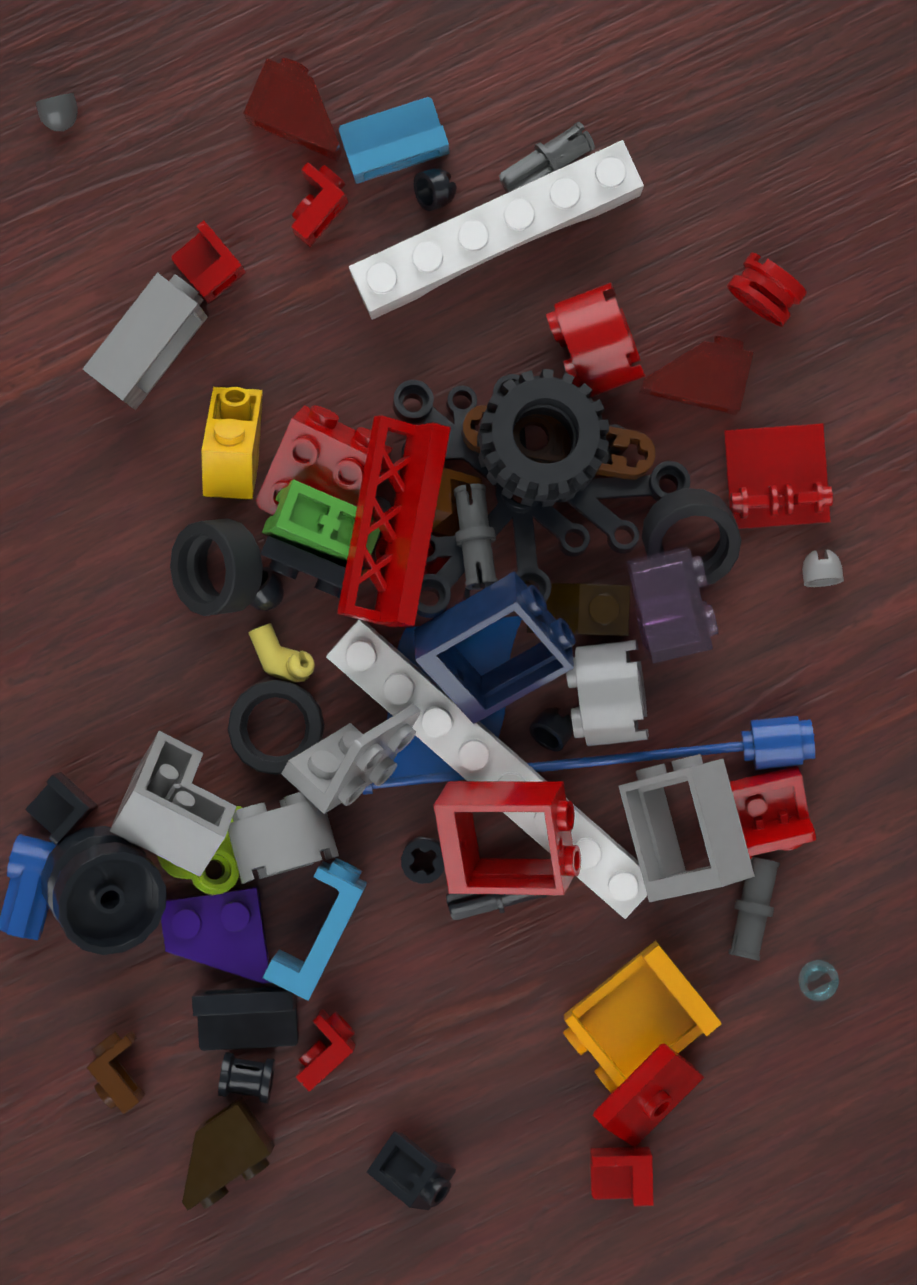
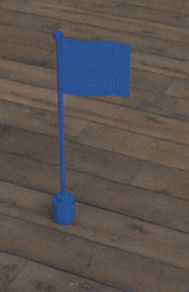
M520 616L503 617L454 646L482 676L510 660L511 651L522 618ZM419 626L405 628L397 650L432 679L415 661L414 629ZM506 706L479 721L498 738L504 721ZM389 712L387 715V720L393 717V715ZM798 716L750 720V730L741 731L740 742L527 764L536 772L690 757L698 754L711 755L743 751L744 761L753 760L755 770L800 766L803 765V760L815 759V741L811 719L799 720ZM414 736L412 741L396 755L394 762L397 763V768L393 774L380 786H376L374 783L367 786L363 791V795L373 794V789L466 779L417 736Z

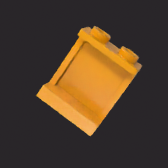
M655 940L563 1015L565 1022L569 1026L563 1031V1034L580 1055H583L586 1051L592 1054L600 1064L594 1072L612 1094L661 1043L667 1044L679 1053L701 1034L704 1033L708 1036L722 1023Z

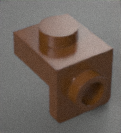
M132 1030L122 1038L114 1031L96 1045L92 1051L97 1058L86 1067L98 1082L94 1085V1088L101 1100L110 1109H114L117 1106L123 1115L137 1105L146 1095L116 1057L137 1039Z

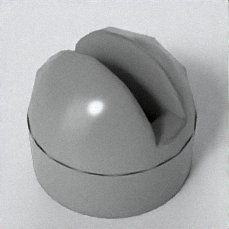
M825 549L824 559L820 560L818 559L817 551L814 550L803 561L804 586L825 587L844 581L840 559L831 550Z

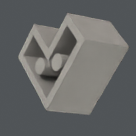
M158 731L134 772L110 832L200 877L223 842L236 806L192 784L203 756L202 752Z

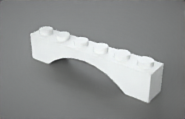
M621 140L350 265V273L373 320L420 298L449 280L507 251L556 230L596 217L641 196L644 184L624 141Z

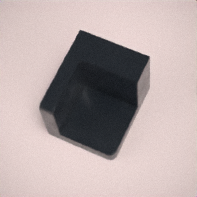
M62 772L52 774L46 781L48 785L25 809L52 834L49 839L55 845H58L63 838L72 834L97 807V804Z

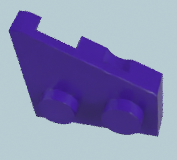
M258 886L230 890L218 895L203 894L166 900V908L161 918L166 952L263 984L271 983L263 978L270 962Z

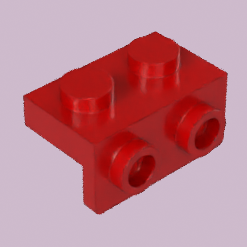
M798 766L730 781L750 859L754 855L775 850H794L805 843L816 840L815 829L809 817L802 774Z

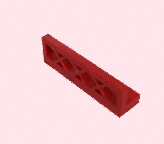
M383 415L374 416L337 614L388 627L415 625L451 427L434 422L413 425ZM388 431L407 436L403 457L394 464L385 450ZM388 478L396 492L394 506L383 512L375 496L377 485ZM379 527L387 541L385 555L374 562L366 548L368 535ZM369 577L378 591L375 610L355 606L359 584Z

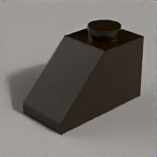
M551 583V593L546 602L547 610L556 620L559 618L565 620L574 635L629 636L630 585ZM527 625V633H534Z

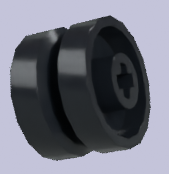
M105 825L82 828L63 838L49 853L41 873L42 895L67 938L82 950L100 955L123 953L144 942L158 927L166 908V886L157 867L147 857L142 847L132 844L126 839L110 832L111 827Z

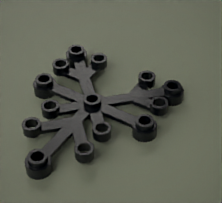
M509 374L501 377L494 386L492 396L494 393L498 394L505 382L509 379L515 382L519 380L520 375ZM408 380L400 384L393 398V410L396 416L401 421L410 424L434 422L451 427L445 461L464 460L487 479L489 471L486 467L481 468L478 459L480 453L472 451L466 446L461 435V427L466 414L477 405L476 393L467 386H457L450 391L446 407L449 414L453 416V424L433 407L434 396L427 384L419 380ZM456 396H465L470 400L471 406L467 409H459L453 404V399ZM410 398L416 399L420 402L422 408L417 412H409L404 408V401ZM615 424L609 425V426H611V427H616V428L625 429V428H623V427L620 426V425H615ZM470 425L471 429L475 430V425ZM524 427L519 435L521 444L526 448ZM405 443L403 444V447H402L401 458L403 457V454H404ZM608 446L602 463L607 464L611 454L621 456L625 451L610 450L611 447ZM674 461L662 462L655 467L651 475H644L638 479L595 478L597 475L595 474L583 491L579 490L572 499L566 502L607 535L608 545L613 551L625 554L632 551L639 540L638 528L630 521L621 520L598 500L652 496L658 502L668 494L660 489V480L669 479L673 481L676 491L690 487V475L683 465ZM496 483L494 486L496 487L495 497L497 505L488 514L489 527L494 528L495 536H497L512 519L517 564L516 574L525 584L534 585L542 594L545 602H547L551 593V582L549 577L542 570L538 569L533 518L558 538L560 550L570 557H576L585 552L590 542L589 532L584 526L571 523L552 506L542 507V501H534L532 506H528L515 501L513 498H507L501 494L503 487ZM559 499V500H556L555 502H563V501H562V499ZM617 530L628 531L632 537V542L626 545L620 544L615 539V532ZM569 533L580 535L583 541L582 546L577 548L570 547L565 541V536ZM431 534L430 544L434 548V553L427 557L426 566L432 565L438 558L450 559L436 575L425 574L423 576L421 593L424 591L434 592L438 597V603L434 606H426L419 598L417 614L422 617L433 618L446 610L451 598L450 589L465 573L462 547L456 544V536L435 537ZM480 568L478 570L480 587L485 589V583H483L482 570ZM465 588L464 600L470 597L471 590Z

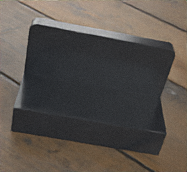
M280 986L197 990L192 996L193 1016L198 1018L199 1048L202 1051L295 1046L298 1043L296 994Z

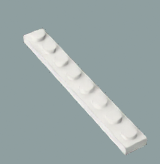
M358 619L327 654L326 658L393 716L410 705L415 704L421 710L412 727L416 730L415 736L467 781H546L482 723L477 722L473 724L432 679L366 621ZM573 804L575 819L571 831L573 845L579 846L581 852V869L576 877L626 919L647 896L639 862ZM503 812L550 853L544 812Z

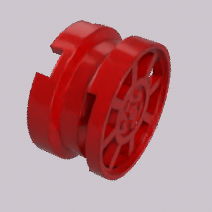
M752 252L743 262L745 269L742 274L734 275L727 284V289L754 313L774 325L783 327L791 317L789 309L793 304L799 305L807 295V291L792 275L769 259L763 264L759 263L758 261L761 256Z

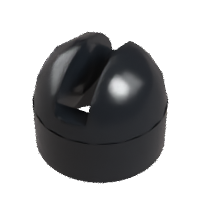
M439 168L429 169L416 174L414 178V192L417 201L424 210L433 211L442 208L454 199L457 186L456 183L449 181L451 179L449 172Z
M263 567L260 589L250 605L257 610L269 611L276 608L282 602L284 590L283 583L273 570L268 569V567Z
M554 707L547 708L538 714L530 725L529 731L538 744L548 750L557 752L561 751L571 738L573 726L571 716L567 714L563 718L558 714L560 708Z

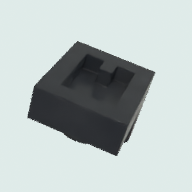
M394 1131L366 1173L409 1208L430 1210L432 1207L439 1205L449 1193L451 1188L449 1181L455 1174L456 1169L448 1163L438 1162L403 1133Z

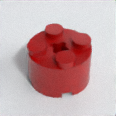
M611 282L555 303V311L546 314L556 342L560 343L561 348L567 346L571 358L563 361L567 374L575 376L572 384L580 388L585 383L593 390L589 397L646 377L645 371L640 364L632 366L633 363L641 361L624 312L622 308L619 309L616 298H612L617 295Z

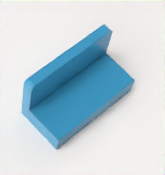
M430 97L340 125L338 129L356 184L449 154V143L443 125H440L433 100Z

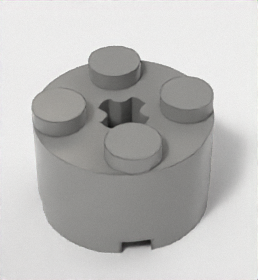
M637 640L576 647L575 657H573L574 668L566 672L568 687L578 688L580 707L571 709L574 737H585L587 746L648 740V729L638 730V720L647 717L641 661L631 662L629 653L631 650H639Z
M301 792L284 797L283 800L279 801L281 808L267 811L265 803L236 810L232 817L233 822L229 825L228 834L242 883L254 880L253 870H257L259 879L312 865L314 864L313 862L322 860L321 851L324 852L326 860L338 857L339 854L327 812L323 814Z

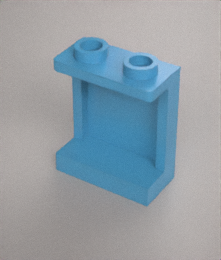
M335 858L332 864L325 861L320 864L313 877L336 888L339 891V895L306 961L304 962L279 949L272 958L263 976L264 979L309 1001L367 885V882L359 879L362 873L360 869L338 858Z

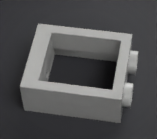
M157 272L84 366L83 370L136 410L208 318L200 307L204 299L198 295V292L176 274L168 281Z
M701 754L671 761L673 772L667 773L664 763L637 770L638 781L619 785L649 902L724 887L755 877L724 759L703 764ZM688 781L711 865L688 871L685 870L664 791L666 786Z

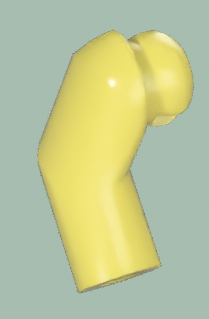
M271 623L248 632L262 667L268 675L297 683L305 681L313 673L315 667L313 657L305 651L299 652L280 646Z

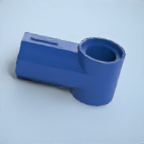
M22 834L17 836L7 868V877L10 878L0 915V931L19 938L33 940L41 938L49 910L42 895L41 873L49 853L57 846L54 843Z

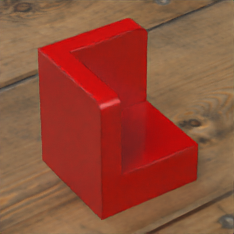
M203 220L196 226L199 233L172 255V261L209 304L242 277L246 271Z
M649 1147L590 1148L591 1195L593 1199H632L633 1206H654L652 1153Z

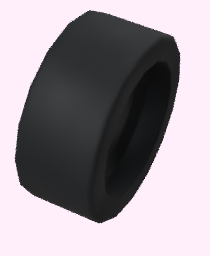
M684 488L668 493L652 506L643 523L642 540L652 569L663 581L678 588L698 589L714 584L730 572L739 558L742 540L732 511L719 496L705 489ZM690 516H707L717 523L720 530V539L715 547L703 557L691 561H682L670 558L664 552L662 545L663 537L667 530L680 519Z
M227 518L188 524L178 534L172 547L170 570L173 586L180 600L190 611L203 616L242 611L250 605L261 586L263 565L260 549L253 534L242 523ZM213 540L218 544L224 556L226 567L225 584L220 594L214 589L207 570L208 550Z
M280 680L255 684L242 693L230 711L228 723L231 746L241 761L258 772L274 775L282 773L288 760L320 742L324 731L321 708L310 692L295 683ZM274 697L287 699L297 705L304 716L306 724L305 735L299 747L290 754L279 757L265 755L257 750L250 741L247 731L248 717L254 707L263 700Z

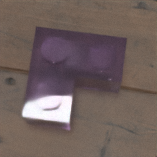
M681 547L626 561L636 601L634 610L644 653L653 664L713 649L710 636L718 635V627L712 605H707V602H702L699 587L707 585L701 557H692L690 549Z

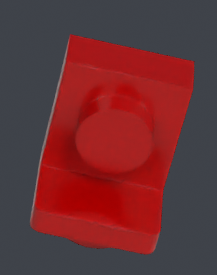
M307 162L301 169L302 174L320 193L316 197L309 194L300 202L292 214L296 221L292 224L291 228L301 241L311 247L348 204L345 193L341 190L346 184L338 175L325 165H322L317 170Z
M321 1009L312 1020L330 1042L325 1045L319 1039L298 1059L303 1067L299 1069L296 1078L308 1092L318 1085L355 1049L356 1044L350 1039L355 1035V1032L337 1012L329 1016L324 1009Z

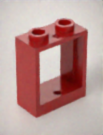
M448 781L434 803L449 894L565 895L573 877L578 876L580 873L581 852L579 846L573 845L571 834L575 819L574 806L572 801H566L564 781ZM472 812H544L551 859L480 858Z

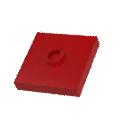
M661 1043L594 1111L593 1116L605 1129L635 1148L701 1082L704 1076L671 1047Z

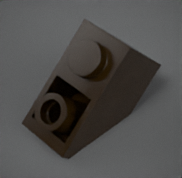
M242 1097L201 1123L195 1132L182 1200L187 1211L199 1203L204 1209L210 1207L229 1192L225 1186L240 1175L247 1181L270 1165L266 1157L272 1153L275 1145Z

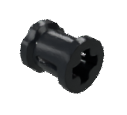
M420 836L411 840L405 847L401 857V867L411 881L419 884L431 883L437 880L443 873L444 863L441 845L435 838ZM419 847L424 853L431 849L435 851L436 856L432 861L435 869L430 872L425 867H421L418 870L414 869L412 863L416 856L413 850Z
M226 1052L221 1067L218 1096L226 1097L229 1093L259 1097L261 1103L268 1104L274 1079L275 1059L267 1058L263 1063L237 1059L234 1053Z

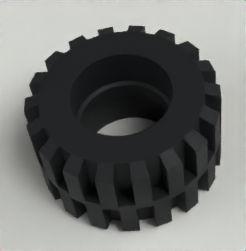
M543 369L540 376H533L532 370L521 373L519 380L514 382L512 379H509L505 382L498 394L494 393L488 402L477 435V447H480L478 459L481 468L486 467L489 471L487 479L493 486L499 483L503 487L501 494L511 499L514 494L522 498L521 504L532 506L534 501H542V507L553 506L556 500L562 499L563 502L572 499L579 490L583 491L601 466L609 441H606V436L609 432L608 419H602L601 415L604 407L600 399L593 402L589 397L593 390L585 383L578 388L572 384L575 376L564 373L562 379L553 377L554 370ZM534 414L548 415L557 419L569 433L571 439L570 453L565 459L556 463L543 464L530 460L521 453L514 441L513 430L516 423L520 419Z

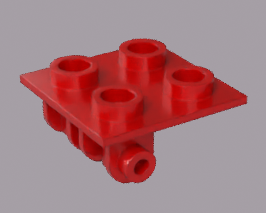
M824 423L724 430L729 507L736 520L738 529L831 522L829 506L833 505L832 487L828 486Z

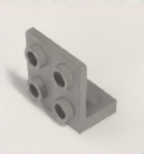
M412 704L365 734H362L349 723L288 760L281 774L323 814L341 803L348 806L363 793L367 786L372 783L380 786L393 774L397 768V763L394 762V759L414 738L416 730L412 727L421 710L415 704Z

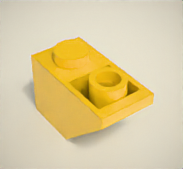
M213 387L201 450L203 496L253 500L259 459L262 390L244 389L241 387Z

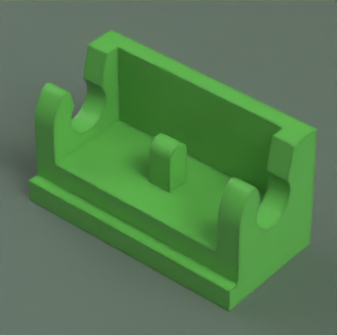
M294 479L291 480L289 486L281 489L275 500L279 502L277 510L273 516L266 520L262 533L346 568L357 507ZM379 527L368 535L366 548L370 555H372L380 533Z

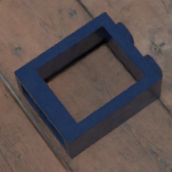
M515 571L414 629L415 661L473 724L574 668L572 646L576 642L571 628L562 618L556 620L547 610L546 602L540 591L534 585L527 586ZM515 611L542 642L481 676L454 645Z

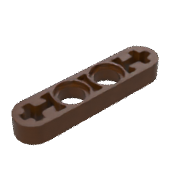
M479 405L472 408L466 414L461 427V435L465 445L480 453V447H477L478 431L471 429L470 425H478L487 405ZM543 414L529 415L520 419L514 426L513 437L516 446L524 456L532 461L543 464L556 463L565 459L570 453V436L563 424L551 416ZM529 425L541 427L547 435V445L539 451L526 449L521 444L519 435L524 427ZM609 426L606 438L614 440L610 450L622 452L627 449L629 444L637 445V453L645 456V460H638L635 467L626 466V457L611 454L608 459L609 464L602 463L596 474L627 480L638 479L644 476L652 467L656 457L652 440L638 431Z

